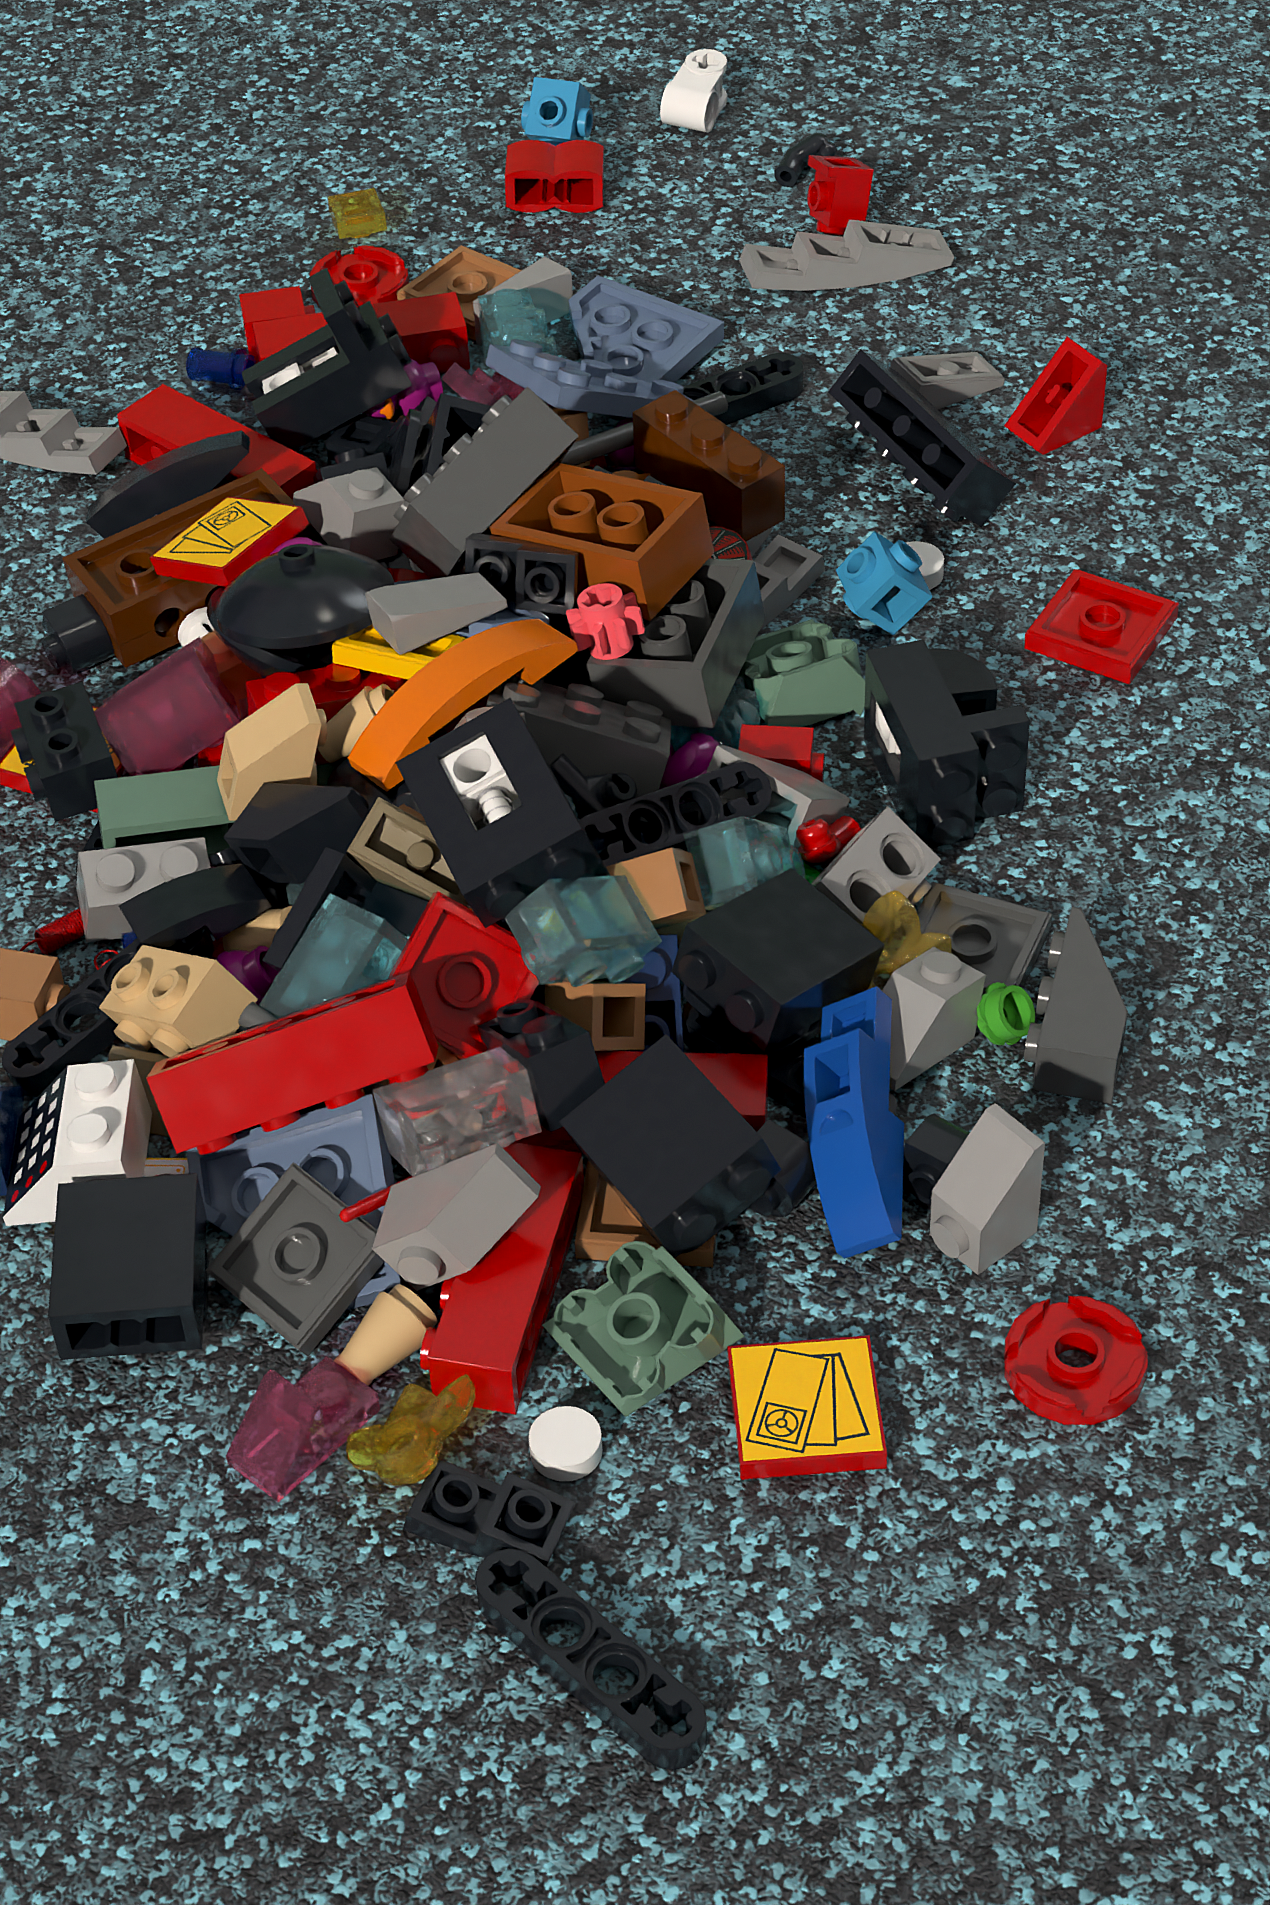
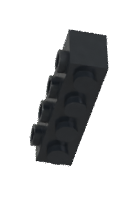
M860 349L828 391L849 412L845 419L867 437L872 435L877 440L873 445L874 448L894 464L899 465L901 463L906 468L902 475L922 492L927 494L930 491L935 496L931 502L932 505L950 520L957 523L963 516L982 527L1016 485L1010 477L903 376L862 349Z

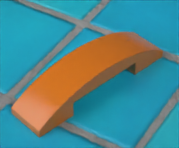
M526 619L505 623L465 639L425 665L389 698L369 722L350 752L348 760L351 767L386 792L404 780L396 764L397 761L429 744L428 737L514 674L528 684L533 685L578 651L576 642L540 619Z

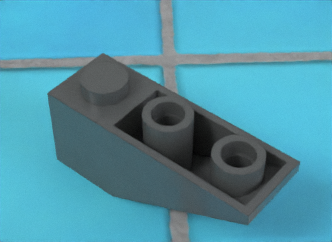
M1072 907L1066 932L1054 930L1048 968L1055 969L1056 971L1054 977L1042 976L1036 1014L1044 1015L1042 1024L1030 1023L1025 1045L1024 1061L1035 1063L1033 1090L1112 1104L1123 1056L1128 1011L1082 909Z

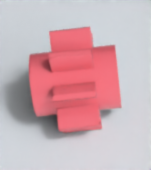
M602 583L586 588L577 598L579 608L566 610L571 636H573L576 642L578 652L588 648L591 656L596 659L612 660L624 656L633 647L632 635L645 633L640 607L637 605L635 593L631 592L623 595L622 590L614 584Z

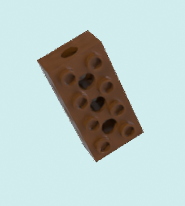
M262 468L62 558L73 596L77 597L84 594L99 614L110 636L114 655L125 668L139 661L147 660L156 653L180 643L178 640V630L181 622L196 609L207 607L213 592L223 587L157 575L149 557L228 496L295 505L293 500ZM310 522L303 531L294 537H305L318 542L315 528ZM203 624L206 630L211 628L208 624Z

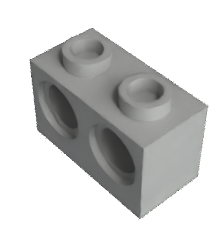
M887 806L852 837L811 884L883 942L899 925L892 917L900 907L904 912H907L932 887L925 877L941 859Z

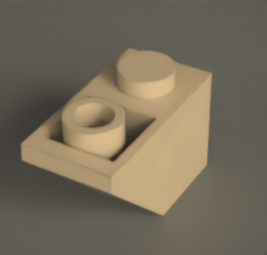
M308 683L294 684L225 732L217 782L229 821L237 820L263 783L317 785V767L314 758L317 746L325 745L327 719L324 710L316 708Z

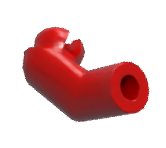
M845 815L830 825L823 819H818L817 821L812 819L804 822L796 831V838L801 844L798 848L800 856L803 860L813 865L829 864L861 828L853 818Z

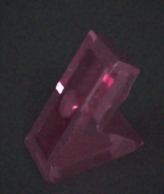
M328 1356L320 1361L295 1385L276 1371L270 1369L264 1375L226 1454L227 1463L279 1503L380 1411L378 1393Z

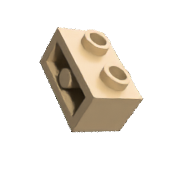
M142 945L131 962L120 969L115 975L111 984V991L99 1008L118 1024L114 1033L130 1047L148 1052L150 1048H155L166 1056L173 1057L234 1035L240 1026L238 1021L243 1010L251 1002L256 1003L258 998L217 960Z

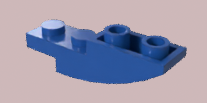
M877 986L823 1007L821 1043L804 1049V1096L810 1152L825 1219L836 1253L844 1259L901 1240L904 1122L889 1111L892 999Z

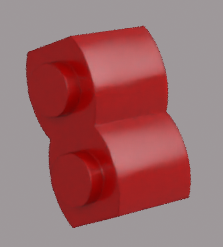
M522 140L507 146L505 167L506 207L526 213L542 212L553 207L567 212L585 213L603 207L604 146L587 140H571L554 146L540 140Z

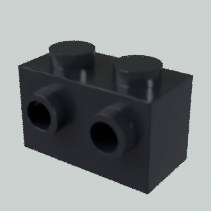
M83 681L57 690L43 692L35 697L14 703L21 727L10 731L21 763L25 764L34 761V765L25 767L24 771L35 802L47 799L55 822L96 809L97 801L94 781L118 778Z

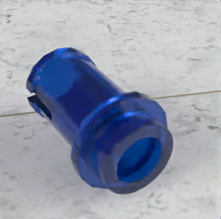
M192 348L187 357L186 371L190 380L227 383L230 388L240 390L246 386L241 372L255 365L256 360L253 355L247 354L242 348H235L231 352Z

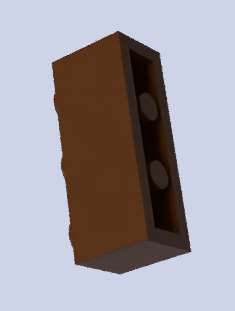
M673 390L632 412L635 466L645 474L650 473L651 477L667 486L702 493L707 518L717 526L737 532L746 542L785 520V465L677 390Z

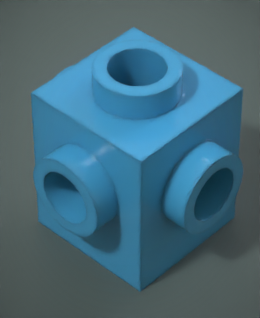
M534 77L530 101H525L521 113V126L525 130L524 134L530 140L545 141L554 146L566 141L583 140L584 137L588 138L593 125V112L589 108L591 94L580 82Z
M875 531L858 548L854 549L836 569L837 575L846 591L842 597L849 609L858 617L871 621L892 635L896 634L933 596L919 570L922 560L918 554L904 541L898 540L894 544Z

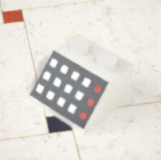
M134 1059L68 1065L19 1116L3 1212L6 1226L55 1222L58 1184L86 1182L93 1179L111 1180L143 1177L152 1111Z

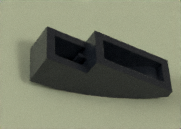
M242 430L212 436L178 447L143 464L116 482L88 507L86 523L105 539L150 519L156 514L159 515L212 491L249 453L250 438Z

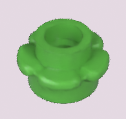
M1000 982L992 983L986 987V993L982 994V999L977 1006V1026L987 1039L995 1045L1001 1046L1005 1043L1008 1045L1016 1044L1022 1036L1028 1034L1030 1023L1035 1022L1033 1002L1028 993L1017 985L1007 986Z

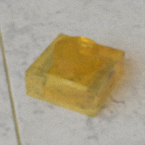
M375 188L327 196L329 214L339 239L348 237L364 238L371 233L387 230L385 212Z

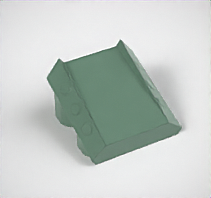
M813 619L756 637L734 683L768 726L805 727L853 710L861 716L865 707V679L862 677L857 643L851 639H833L832 627L825 623H815Z
M641 1241L625 1243L609 1257L606 1267L608 1282L595 1290L583 1288L572 1291L558 1303L554 1317L542 1325L625 1417L726 1350L727 1346H731L745 1337L713 1298L663 1246L655 1249L648 1243Z

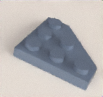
M599 275L568 300L569 317L581 359L596 360L609 364L613 367L612 372L648 383H652L655 379L675 383L724 339V321Z
M512 339L510 347L490 344L485 364L525 389L528 386L540 399L558 409L633 418V411L673 390H677L683 395L684 391L683 386L673 382L655 379L652 383L614 373L612 372L613 367L600 361L582 359L581 363L544 353L542 352L543 347L541 345L520 339Z
M373 1094L362 1096L360 1099L338 1108L327 1109L325 1107L301 1114L297 1121L274 1131L263 1132L261 1127L237 1133V1140L233 1144L209 1154L200 1155L196 1147L186 1150L189 1173H197L206 1220L232 1237L293 1162L348 1206L395 1183L383 1103ZM385 1206L361 1217L378 1230ZM384 1261L346 1310L372 1304L379 1292L389 1293L396 1284H401L411 1290L410 1284Z

